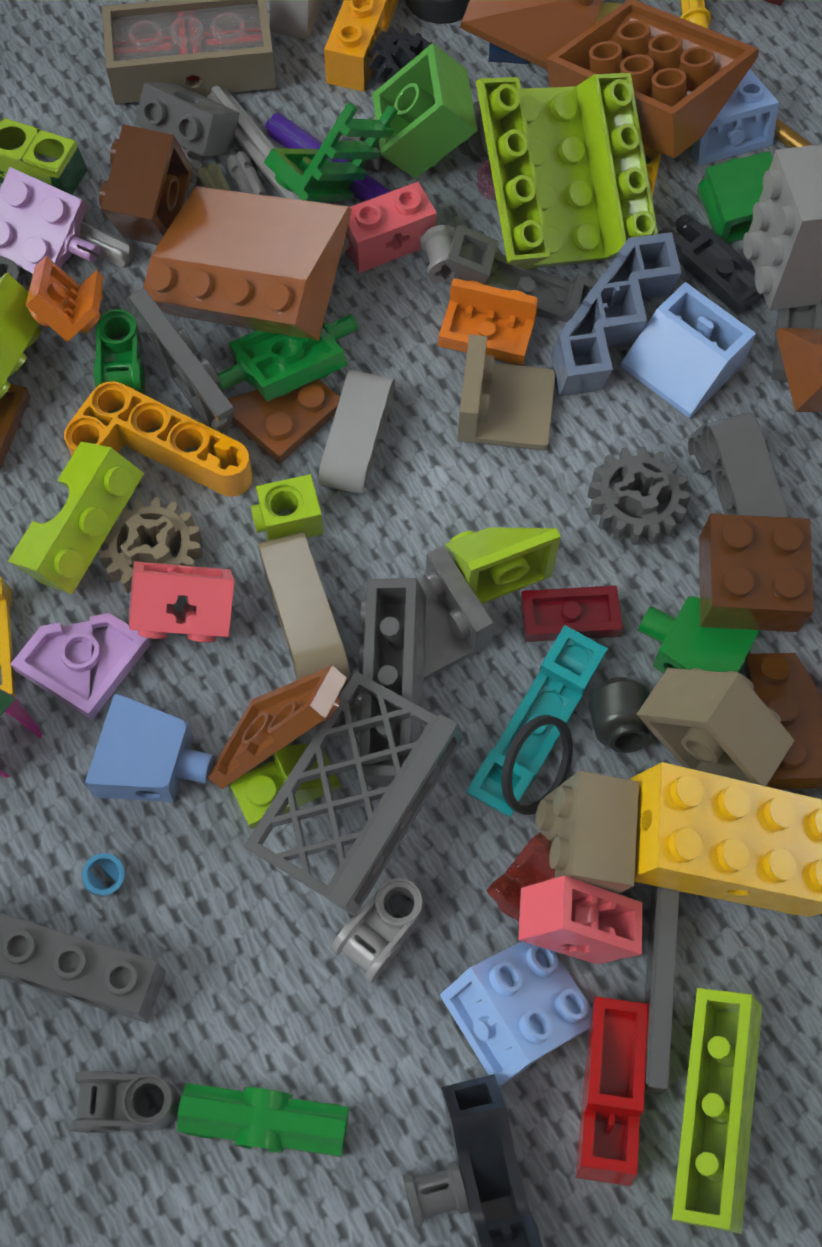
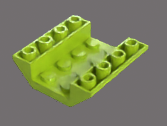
M631 73L594 74L575 87L521 89L519 77L480 78L476 81L507 263L522 269H533L602 261L616 258L628 238L658 234Z

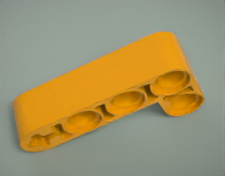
M115 381L105 382L97 386L68 423L64 431V440L71 457L81 441L111 447L117 452L125 445L228 497L239 496L245 493L253 481L249 453L243 444ZM120 409L115 413H109L112 410ZM152 428H160L155 432L147 433ZM191 447L198 448L196 451L193 452H184L186 449Z

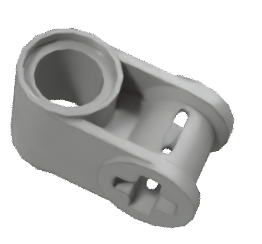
M395 878L385 882L364 908L340 931L331 945V950L336 954L343 952L366 971L365 979L373 983L396 957L401 945L419 925L423 916V899L420 890L413 882L407 879ZM403 895L413 901L414 908L408 916L394 918L385 911L388 900L394 896ZM358 941L362 942L365 946H367L371 951L374 952V954L370 953Z

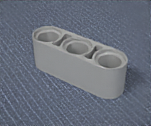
M356 370L348 371L322 456L318 478L319 486L361 495L366 494L367 489L364 488L365 478L371 477L378 450H375L376 439L382 438L389 413L386 412L387 401L392 402L394 378Z

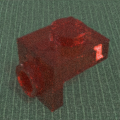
M540 832L531 838L507 871L487 889V893L497 902L502 912L518 922L520 917L521 888L554 879L555 869H551L549 864L552 843Z

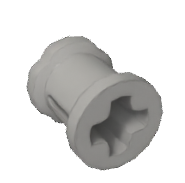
M446 225L431 227L420 237V246L428 254L430 262L427 267V274L434 283L460 278L446 265L455 233V228Z

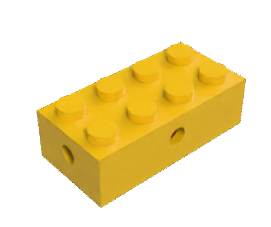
M664 762L631 778V780L639 782L634 882L797 916L812 917L822 914L821 799Z

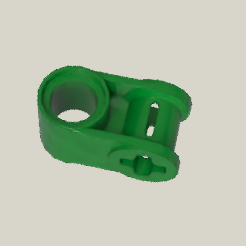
M109 310L101 315L96 325L95 388L105 382L115 381L145 395L143 345L136 320L131 313L125 310ZM126 336L121 340H115L118 337Z

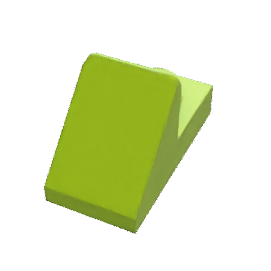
M309 744L287 745L273 754L274 761L245 773L229 784L250 829L258 825ZM323 750L326 766L331 765ZM317 760L310 770L319 768ZM336 774L328 776L331 791L341 787ZM321 778L301 783L295 793L298 807L324 795ZM289 804L282 814L290 811Z

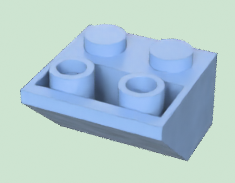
M684 282L656 309L623 359L621 367L690 419L745 364L756 333L691 285Z

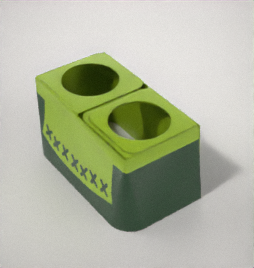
M3 118L0 122V183H3L8 169L11 167L71 195L74 194L88 170L76 140ZM34 152L58 160L54 162H42L35 157Z

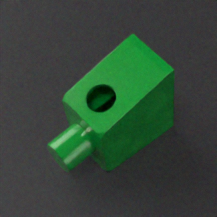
M688 596L676 618L650 605L637 631L662 643L652 666L664 674L667 668L687 670L697 668L713 672H739L760 630L700 627V598Z

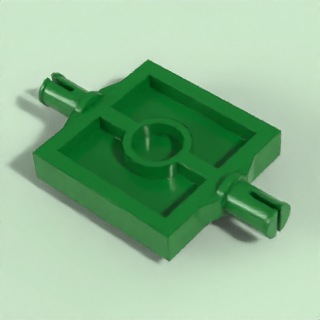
M348 314V316L330 324L323 322L319 341L260 330L233 340L228 345L237 365L216 373L220 380L217 385L223 392L225 389L246 381L256 387L266 402L276 397L285 396L296 388L316 379L325 378L332 372L348 366L344 350L337 344L336 340L358 332L357 322L352 314Z

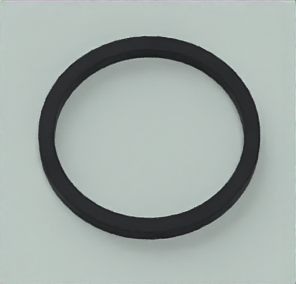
M551 715L535 717L526 723L513 739L507 751L501 775L503 797L512 810L524 815L536 814L540 801L566 781L572 762L573 741L571 732L563 720ZM546 724H553L560 732L563 745L562 760L558 774L550 789L541 799L531 805L522 806L517 802L512 788L513 768L517 755L526 739L536 729Z

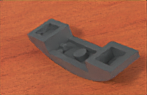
M458 224L446 265L465 281H478L487 286L509 291L517 290L537 297L539 301L536 316L568 322L597 282L580 274H577L572 282H568L537 268L522 269L507 263L506 256L496 252L498 240Z

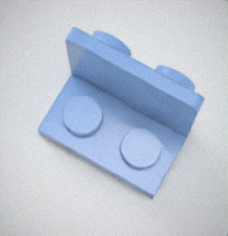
M749 69L703 137L692 144L691 154L698 166L773 145L779 102L751 69Z
M523 941L471 966L440 994V997L487 1074L495 1075L499 1087L515 1078L541 1057L590 1029L592 1007L556 952Z

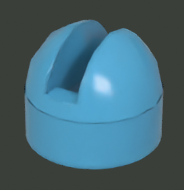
M108 853L96 854L83 867L82 883L85 889L95 896L105 897L112 895L123 883L124 867L121 861L114 855ZM95 865H98L103 873L114 882L108 889L90 871Z

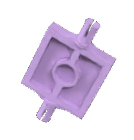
M9 167L0 188V256L12 260L18 267L33 273L34 267L45 256L49 257L60 268H62L63 264L72 254L88 260L90 263H94L98 257L84 251V249L99 255L100 247L79 238L81 222L89 204L78 197Z

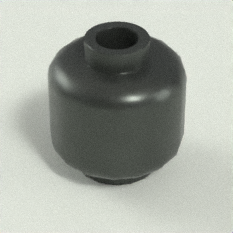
M614 677L605 681L603 685L592 693L588 705L597 741L603 746L619 753L635 752L647 745L649 739L654 734L636 714L650 695L649 688L642 682L633 679Z

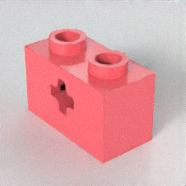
M419 182L351 206L352 212L346 236L350 241V247L346 251L357 271L361 273L422 249L420 237L427 229L437 225V212Z
M134 561L129 608V630H138L140 636L152 639L166 638L168 633L187 634L188 639L197 642H214L217 636L229 637L235 581L231 569ZM178 596H187L188 604L184 605L183 611H174L173 604L177 602Z
M565 875L521 888L518 940L593 964L642 955L643 902Z

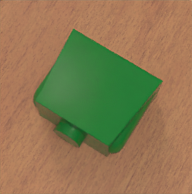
M769 151L741 159L733 158L725 163L707 167L704 179L698 184V197L706 211L711 229L727 244L742 241L745 233L749 232L753 220V207L756 202H759L763 190V176L765 171L770 169L773 156Z

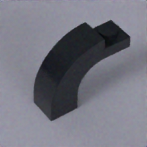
M492 1074L441 1087L452 1144L467 1196L469 1216L477 1246L543 1247L524 1191L513 1146L507 1107L495 1075Z

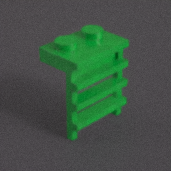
M347 103L319 149L272 148L264 164L276 174L275 180L279 185L288 191L294 192L304 201H350L354 195L349 189L354 180H364L368 173L362 168L367 159H377L381 153L376 148L377 143L381 138H391L395 132L389 125L398 110L393 105H388L379 120L354 119L353 117L358 108L353 103ZM342 134L345 137H368L366 141H339ZM328 157L331 159L354 160L352 162H332Z

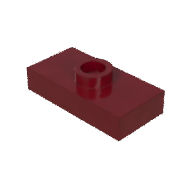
M617 585L525 590L521 592L520 600L525 642L554 641L564 625L588 638L620 637L623 627Z

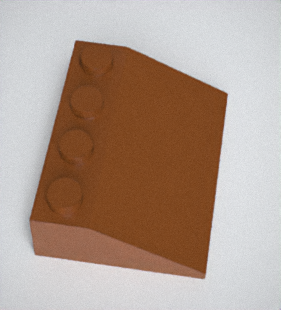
M627 0L547 58L549 87H575L594 74L631 73L643 144L672 158H676L703 137L758 58L759 49L640 1Z
M195 186L151 255L143 288L146 289L161 311L166 314L319 341L352 209L349 206Z

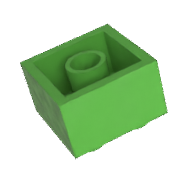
M434 43L429 45L372 93L376 120L380 119L388 105H393L398 110L389 125L395 132L391 138H381L379 140L380 155L415 179L430 167L435 166L444 156L461 143L466 142L471 135L478 131L467 69Z

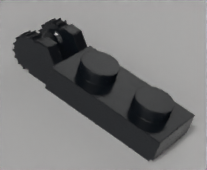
M690 214L682 215L676 219L675 227L678 232L677 234L668 227L658 232V234L672 232L679 263L737 316L764 296L759 294L756 289L754 266L712 229H706L700 222L694 220Z

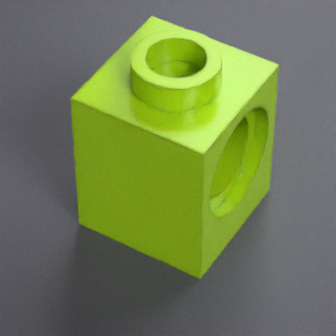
M311 474L256 486L259 504L250 506L256 533L265 531L268 541L304 532L306 538L323 534L322 514ZM282 509H292L295 511L288 516L276 514Z

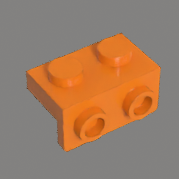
M45 256L34 267L26 306L29 308L32 317L44 327L50 326L68 342L79 331L82 334L89 332L100 319L99 308L103 298L104 276L96 270L79 285L49 257Z
M455 278L450 286V300L438 335V346L467 353L469 334L487 336L486 355H495V360L523 366L536 322L539 299L521 291H509L487 286L478 281H465Z

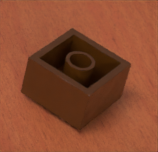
M123 124L119 139H115L111 146L110 162L112 168L108 181L105 180L101 185L99 204L101 210L123 238L158 245L185 203L193 168L173 134Z
M710 513L699 536L700 627L799 632L814 612L810 519Z

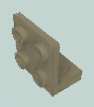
M469 334L457 441L546 450L549 443L555 371L547 368L494 363L495 355H486L487 336Z

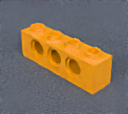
M400 0L343 1L324 48L327 84L365 92L373 71L368 67L371 58L367 56L368 51L380 31L387 32Z

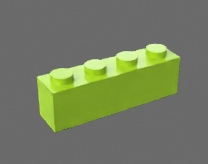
M697 988L672 1220L684 1224L742 1234L762 1006L752 994Z

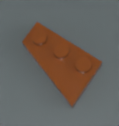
M331 665L252 699L207 778L223 789L318 723L328 720L340 704L338 694L347 677Z

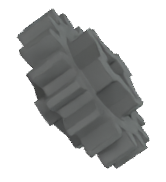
M641 446L638 454L632 456L625 447L621 449L619 460L608 454L605 457L603 468L596 467L594 469L592 482L589 485L587 494L588 498L593 499L589 511L591 515L602 514L598 525L601 530L609 526L615 528L613 539L618 540L626 533L630 534L632 545H637L640 536L646 535L649 542L654 544L657 542L660 531L669 537L673 534L676 523L682 524L687 512L685 508H687L691 498V493L685 491L688 477H676L679 464L675 461L666 466L662 463L663 452L659 451L651 458L647 456L646 447ZM620 477L621 482L614 483L613 489L609 490L611 483ZM664 501H668L667 508L658 514V506H662Z

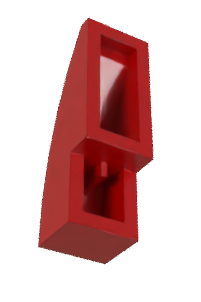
M597 996L593 1000L575 1178L631 1186L637 1176L640 1117L644 1111L649 1004Z

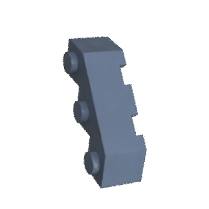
M672 232L628 238L606 272L604 271L585 297L582 305L561 330L551 352L559 396L602 390L613 370L608 347L635 343L647 323L643 300L668 297L681 275Z

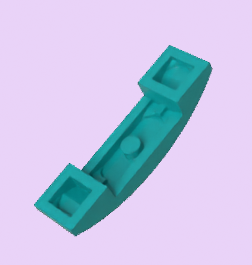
M564 625L542 662L536 679L495 748L491 749L469 785L466 794L504 816L511 818L515 811L507 805L503 797L501 775L504 760L513 739L526 723L541 715H551L568 724L608 648ZM546 724L536 729L526 739L517 755L513 768L512 788L519 804L561 736L553 724Z

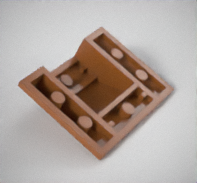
M470 0L459 28L548 70L547 58L595 24L603 0Z

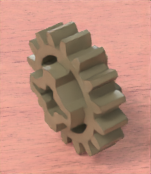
M154 497L151 506L144 507L140 498L135 499V509L130 512L126 508L122 510L119 515L120 519L115 522L109 535H107L101 545V550L103 551L98 555L102 566L107 568L106 572L112 583L120 580L125 593L131 592L134 561L196 566L193 559L203 558V551L199 543L202 541L199 527L194 526L193 517L189 511L180 514L177 502L172 501L166 508H163L160 498ZM128 536L127 542L123 544V541ZM181 541V548L174 559L172 556L173 551L180 546L179 542Z

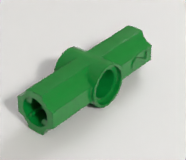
M186 1083L180 1099L176 1131L187 1136L235 1141V1146L247 1149L259 1147L269 1149V1152L283 1153L284 1149L342 1158L349 1107L340 1106V1104L292 1099L293 1095L271 1089L245 1087L244 1091Z

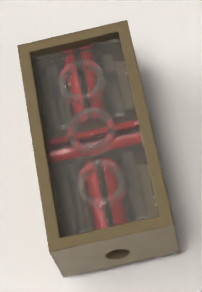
M159 0L102 6L106 70L115 104L140 102L144 83L173 82L202 96L209 95L211 88L216 85L220 88H227L230 93L276 88L266 0Z

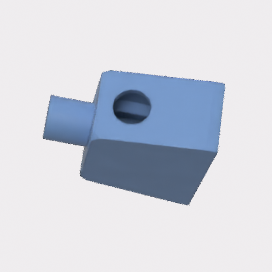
M114 694L85 784L92 795L98 798L174 802L181 779L204 784L209 783L210 780L207 776L214 766L215 756L190 749L193 734L189 724L184 720L125 696Z

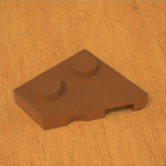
M316 379L292 390L285 396L276 397L267 402L258 390L228 398V401L235 410L232 422L275 460L282 463L335 416L340 397L323 382Z

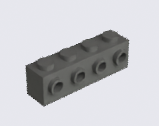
M417 578L367 579L366 599H362L360 611L361 623L363 628H365L364 646H360L358 653L359 672L414 704L423 707L426 595ZM362 690V694H358L356 699L357 721L382 715L378 698ZM386 703L388 713L398 710ZM413 717L391 723L396 747L416 742L422 734V722ZM384 725L360 731V742L358 744L361 756L390 749ZM409 754L399 757L401 766ZM392 759L364 766L367 784L370 787H387L396 776Z

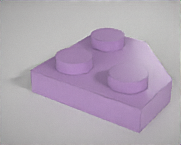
M110 613L90 616V621L65 626H62L61 622L40 626L10 664L15 672L93 720L151 643L149 638L140 636L138 630H129L128 624Z

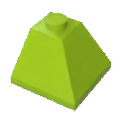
M488 527L478 532L469 530L459 533L449 543L445 544V548L480 603L484 604L551 578L561 535L557 528Z

